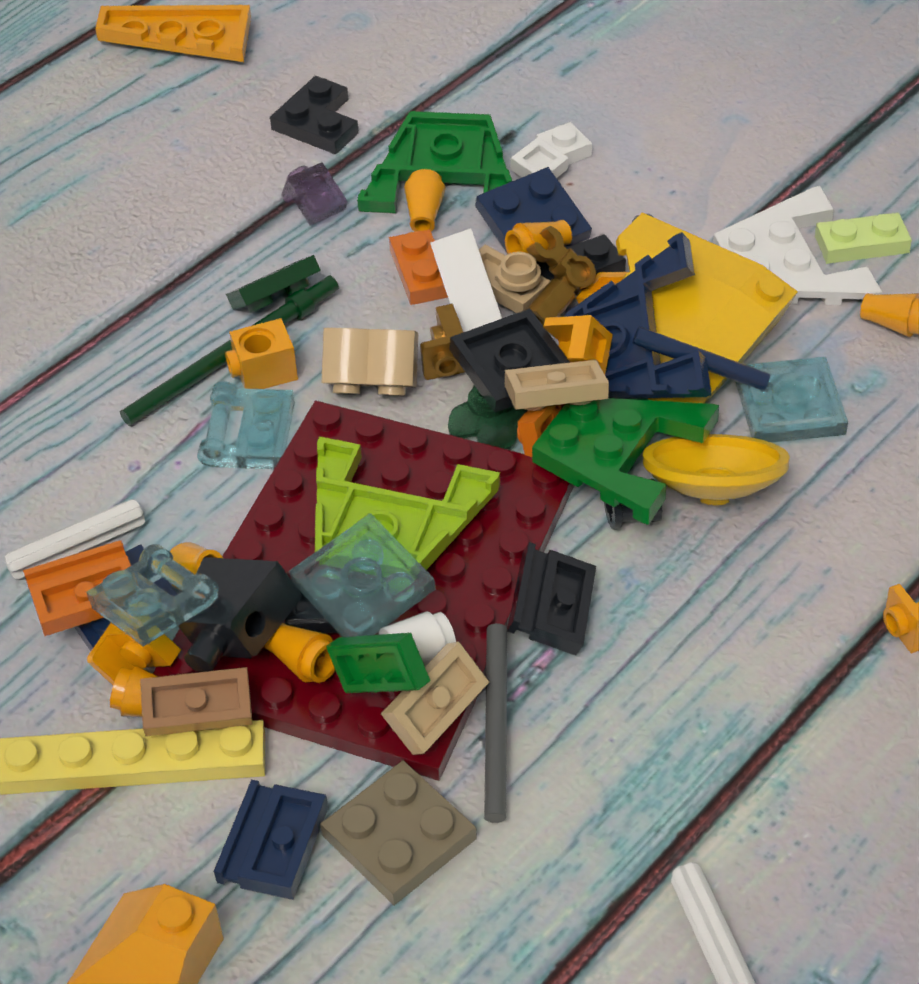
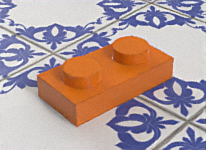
M430 229L389 237L390 252L410 305L448 298L430 242L435 241Z

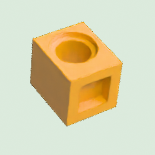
M281 318L229 332L232 350L225 352L227 366L232 378L240 377L246 393L298 380L294 346Z

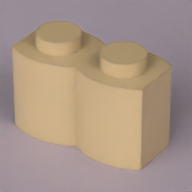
M324 328L322 383L333 385V393L360 394V386H378V395L405 396L406 387H417L419 333L412 330Z

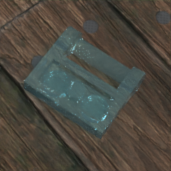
M225 381L214 384L210 396V401L213 405L206 439L202 440L199 445L198 460L208 467L274 470L287 447L295 404L293 390L237 388L234 384ZM243 411L236 445H226L224 440L230 412Z
M152 544L142 551L137 563L123 571H117L108 575L101 584L86 593L92 609L139 644L145 646L211 606L218 597L219 588L217 583L208 576L194 574L174 561L171 552L161 545ZM163 577L183 592L173 597L153 582Z

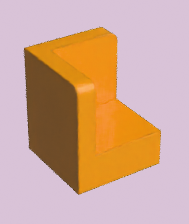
M592 315L545 318L543 328L559 341V348L570 362L597 360L603 373H606L613 334Z

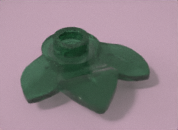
M473 385L468 394V401L452 409L448 420V432L452 436L464 439L476 437L477 442L512 450L518 439L517 422L528 410H515L514 406L494 413L476 386Z

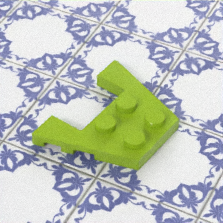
M319 436L317 441L318 468L316 472V565L413 585L498 492L500 472L457 464L445 497L440 501L352 483V478L362 458L361 445Z

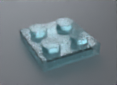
M826 356L746 364L770 374L768 385L764 391L735 381L752 438L773 443L846 435L848 420Z
M371 513L289 571L295 586L342 637L374 635L381 628L387 626L436 590L434 578Z

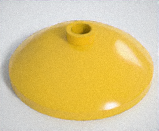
M709 434L704 443L680 437H671L654 442L643 451V466L656 480L665 483L666 486L683 495L700 498V501L707 505H724L729 503V499L752 495L777 482L788 471L790 460L789 453L774 443L752 437L726 434Z

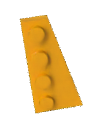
M250 5L101 6L95 30L98 41L244 62L251 23Z

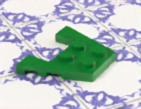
M410 111L389 144V153L382 164H377L373 170L370 184L366 190L362 189L357 198L358 211L396 213L400 182L407 181L413 172L421 169L435 171L441 176L443 183L483 184V193L512 182L510 172L507 170L503 159V151L491 115Z
M617 398L593 400L586 405L568 403L563 406L532 446V462L576 487L581 486L583 483L600 492L601 501L612 507L621 503L633 510L634 519L649 525L666 500V484L627 474L656 432L704 443L718 422L719 405Z

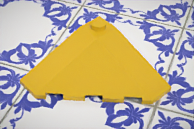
M642 212L616 239L618 255L627 256L630 272L625 273L623 279L635 271V263L646 255H649L651 258L658 255L670 246L667 240L681 232L690 240L695 274L652 291L657 333L743 363L779 323L798 291L762 264ZM660 354L661 363L673 360V358ZM709 372L712 395L708 397L648 398V400L707 403L728 378Z

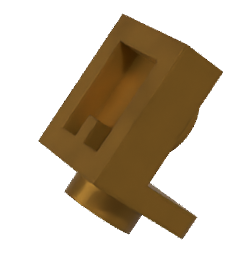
M453 303L435 307L437 326L430 327L432 340L420 344L422 372L425 380L465 372L449 350L450 337L463 333Z

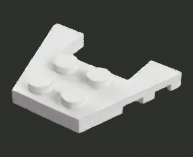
M820 186L806 190L714 233V244L762 264L797 290L798 293L791 304H798V298H821L825 305H841L842 299H863L866 293L882 294V290L868 267L827 275L823 274L799 231L800 228L815 226L816 223L829 222L833 219L834 209Z

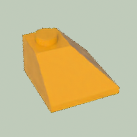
M167 884L124 893L67 984H198L224 939L216 904Z

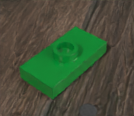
M411 632L339 637L326 646L345 693L420 690L431 681Z

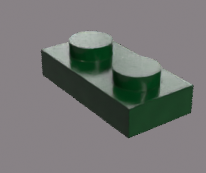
M311 255L231 291L226 296L233 310L247 306L251 313L273 303L271 294L283 288L287 295L311 285L308 277L321 271L315 256Z

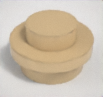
M525 252L507 254L497 268L498 283L503 288L513 292L530 290L537 286L541 279V269L536 263L535 258Z

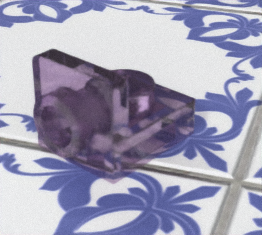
M323 162L310 168L304 165L293 170L287 176L281 194L285 203L295 201L310 226L344 211L348 204V201Z

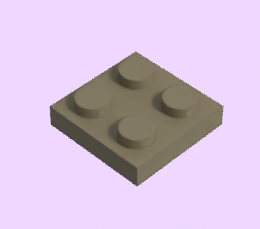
M404 760L320 823L322 836L394 906L477 839L476 826Z

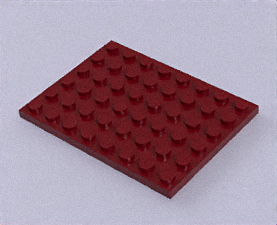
M315 400L222 557L227 559L278 561L293 583L384 580L316 565V472L318 468L317 441L319 436L361 445L362 458L352 478V483L440 501L445 497L457 464L500 472L498 492L413 585L388 581L389 625L426 611L432 615L442 612L448 618L453 628L456 642L462 645L486 677L487 627L491 624H503L508 628L522 553L529 542L536 544V550L545 551L574 485L533 463L532 457L522 453ZM179 628L172 642L181 651L171 666L156 667L152 674L162 677L199 673L192 669L184 660L192 644ZM379 631L324 634H328L334 641L339 637L379 635ZM264 647L258 655L250 659L222 656L213 670L247 667L252 721L263 720L265 728L392 767L404 760L419 775L437 781L441 779L478 698L477 695L424 754L412 755L381 715L402 691L345 693L336 670L324 682H303L280 659Z

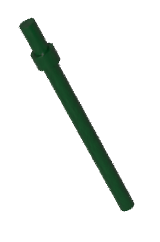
M328 275L307 290L299 289L286 297L284 305L253 325L280 318L284 325L295 318L301 320L315 311L316 304L339 290V285L334 277ZM228 340L122 409L120 415L123 421L128 426L133 425L226 364L225 352L232 350L231 340Z

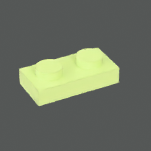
M899 213L816 223L815 238L826 264L910 253L912 239Z

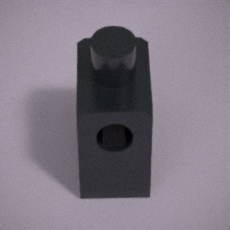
M207 557L203 559L176 615V625L192 644L184 657L185 662L197 672L213 671L222 656L250 659L258 655L303 596L278 561Z

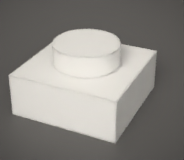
M571 122L536 135V138L540 137L569 157L568 165L592 156V143Z
M537 137L511 157L510 170L520 177H524L549 167L557 178L568 169L569 157L540 137Z

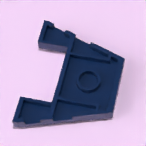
M682 232L667 240L670 246L655 257L651 258L649 255H646L635 263V271L617 284L611 280L565 313V317L592 315L613 334L605 373L609 382L608 398H692L712 395L707 358L700 351L661 363L659 353L632 344L639 326L657 333L652 291L695 275L690 240Z

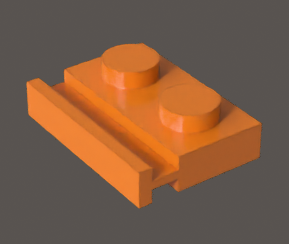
M122 540L23 570L44 636L144 605L139 585L128 556L125 553Z

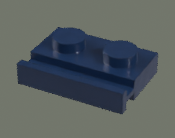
M251 779L213 871L216 882L225 885L226 881L237 883L241 889L294 900L320 831V823L323 822L328 809L326 795L274 784L273 788L260 786L259 781Z

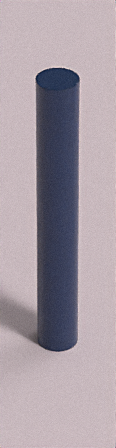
M640 326L637 328L632 344L673 359L700 351L707 358L709 372L761 391L766 389L770 379V374Z

